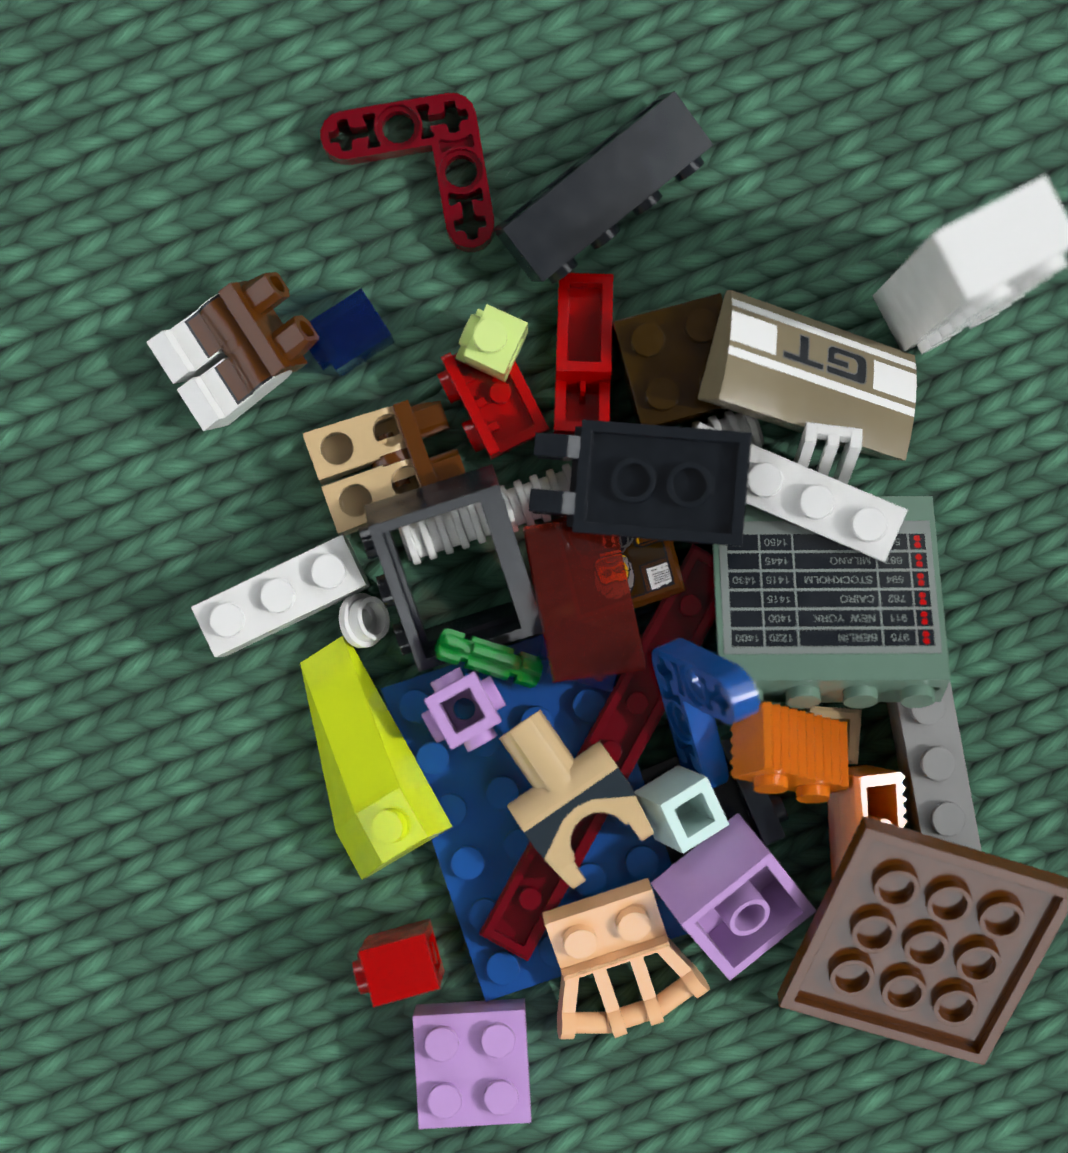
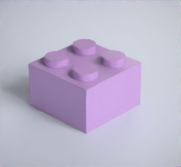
M739 813L728 820L729 825L698 844L651 882V885L681 926L729 981L816 912V909Z
M525 998L490 1000L487 1002L471 1001L416 1005L413 1013V1034L419 1129L531 1123Z

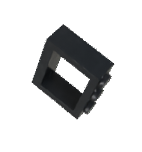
M493 465L364 505L367 526L359 528L360 537L368 559L371 560L379 557L384 574L376 576V581L385 608L396 605L401 622L393 624L402 655L413 654L419 672L447 663L438 660L435 652L436 642L443 629L450 628L465 633L464 639L467 640L475 636L500 645L545 632ZM481 502L512 601L425 629L391 530Z

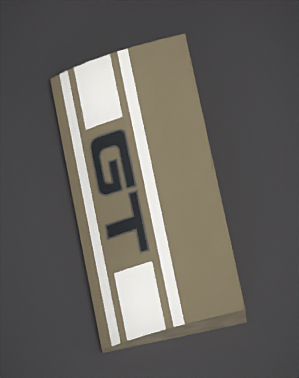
M727 290L697 399L802 434L806 422L863 429L860 453L881 460L906 461L916 405L917 377L915 355L747 295ZM839 442V446L844 447L845 442Z

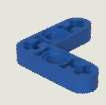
M683 638L674 639L653 649L651 658L680 766L706 776L712 789L725 784L729 779L728 767L715 718L725 724L732 725L756 714L760 707L759 695L751 677L738 664Z

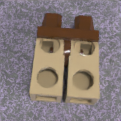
M405 400L390 407L302 433L317 477L322 485L343 478L342 476L368 467L372 468L321 487L339 536H346L358 531L360 527L367 526L364 505L466 473L458 449L432 458L428 457L423 439L450 430L441 401L420 403L410 407L409 401Z

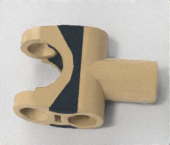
M538 710L499 738L532 786V788L507 804V807L536 851L571 888L575 889L586 881L584 875L574 862V853L570 844L573 829L583 817L601 812L614 815L625 825L629 823L642 842L654 834L631 785L600 741L574 758L541 710Z

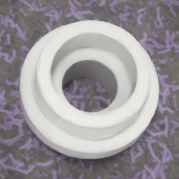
M358 593L348 596L343 601L339 610V626L349 644L356 648L372 647L387 634L390 617L387 608H385L384 603L379 598L365 593Z

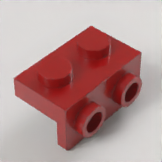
M449 352L441 356L446 370L436 375L451 404L461 399L470 417L469 420L461 423L475 453L486 449L490 459L493 460L535 439L536 433L549 432V427L516 361L506 382H503L455 360L457 353L452 355Z

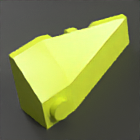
M341 636L302 661L300 665L335 831L363 880L453 826L357 652L344 636Z

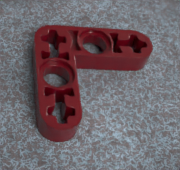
M443 93L339 111L331 114L324 121L320 130V140L323 148L332 161L341 165H354L433 151L445 225L450 242L457 249L464 252H478L485 249L491 243L495 234L493 231L495 228L494 214L476 111L467 97L459 93ZM456 108L458 116L468 117L467 120L459 123L460 131L449 133L446 124L432 125L430 130L433 137L423 139L424 127L419 114L421 111L428 110L429 122L444 119L446 115L445 109ZM396 115L406 116L414 123L412 137L403 143L389 141L384 135L386 122ZM374 120V132L380 146L370 148L369 137H362L352 140L351 150L342 151L340 144L337 142L331 143V139L339 136V127L349 126L352 134L367 133L368 128L365 121ZM466 159L476 166L477 176L470 185L456 187L447 180L446 170L455 160ZM481 193L483 200H472V206L476 221H485L486 226L478 229V238L467 239L465 231L455 230V226L463 224L464 221L461 201L450 206L449 199L467 200Z

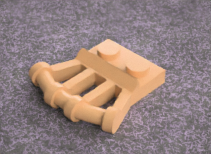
M648 878L542 912L544 924L561 970L557 1011V1033L559 1039H574L575 1034H613L617 1038L628 1034L627 1028L650 1021L651 1026L663 1023L665 1015L694 995L696 998H699L710 990L702 973L667 936ZM654 953H658L680 977L657 995L655 994L643 958ZM630 961L643 1000L619 1007L607 969ZM593 974L606 1011L576 1012L579 978Z

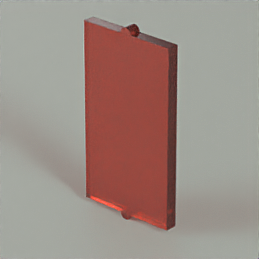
M567 516L563 522L524 526L523 534L553 682L590 677L601 682L604 680L605 675L645 670L646 662L619 538L615 536L572 532V527H566Z

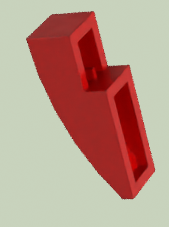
M569 273L559 280L554 434L575 436V426L582 427V420L610 422L613 274Z

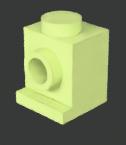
M488 304L484 311L477 309L476 314L470 316L459 340V345L461 346L455 360L506 382L528 334V323Z

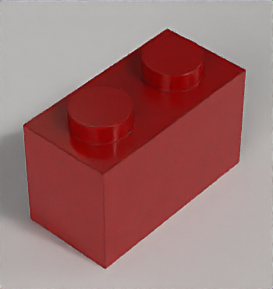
M431 919L368 935L359 949V953H357L358 960L352 962L358 990L361 995L370 993L373 1007L440 989L445 972Z

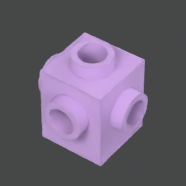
M460 667L430 683L435 694L424 699L429 710L421 715L437 743L446 739L451 750L463 743L467 751L470 752L497 737L493 726L502 721L497 710L506 706V703L490 676L480 680L476 671L464 676ZM468 698L474 703L475 713L471 718L460 719L454 712V705L457 700Z

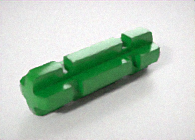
M450 628L443 629L438 637L435 652L436 657L440 661L453 665H458L461 661L465 663L464 668L504 681L512 677L514 678V684L527 688L536 687L542 675L543 664L538 656L526 652H520L519 655H515L513 648L475 636L467 640L464 639L465 633Z

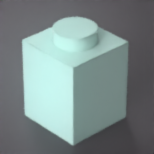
M680 765L634 791L653 829L654 839L681 853H685L729 825L708 778Z

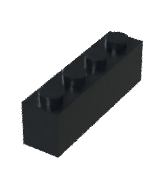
M675 91L662 94L508 216L493 231L532 282H544L548 278L552 284L556 283L578 265L574 257L588 245H591L595 250L615 237L620 232V228L616 223L629 212L633 211L638 216L656 204L662 198V194L658 189L670 179L675 177L680 182L697 171L705 163L700 155L712 147L713 144Z

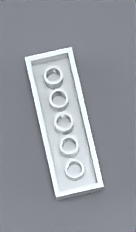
M1046 175L933 233L876 291L873 298L901 351L905 352L917 346L921 354H924L949 341L952 336L961 332L963 328L968 326L969 329H972L1000 314L999 312L1010 307L1013 302L1024 297V294L1037 288L1038 284L1051 278L1052 274L1068 266L1064 257L1068 253V217Z

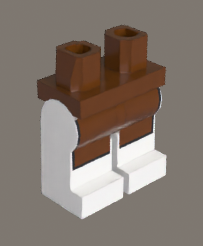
M277 272L263 273L249 281L229 283L217 295L207 300L195 312L173 328L162 330L147 341L148 346L171 382L174 384L187 381L177 391L203 431L228 426L287 379L291 373L305 366L308 362L303 355L319 340V336L310 321L303 315L293 316L283 324L274 311L275 307L290 297L288 287Z

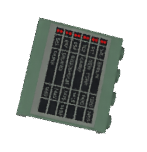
M876 496L908 510L885 563L746 504L743 546L712 545L717 655L745 669L756 687L760 703H786L792 708L806 709L815 707L821 702H843L845 706L850 708H868L878 702H901V705L904 707L923 708L932 705L934 702H941L950 682V670L933 496Z

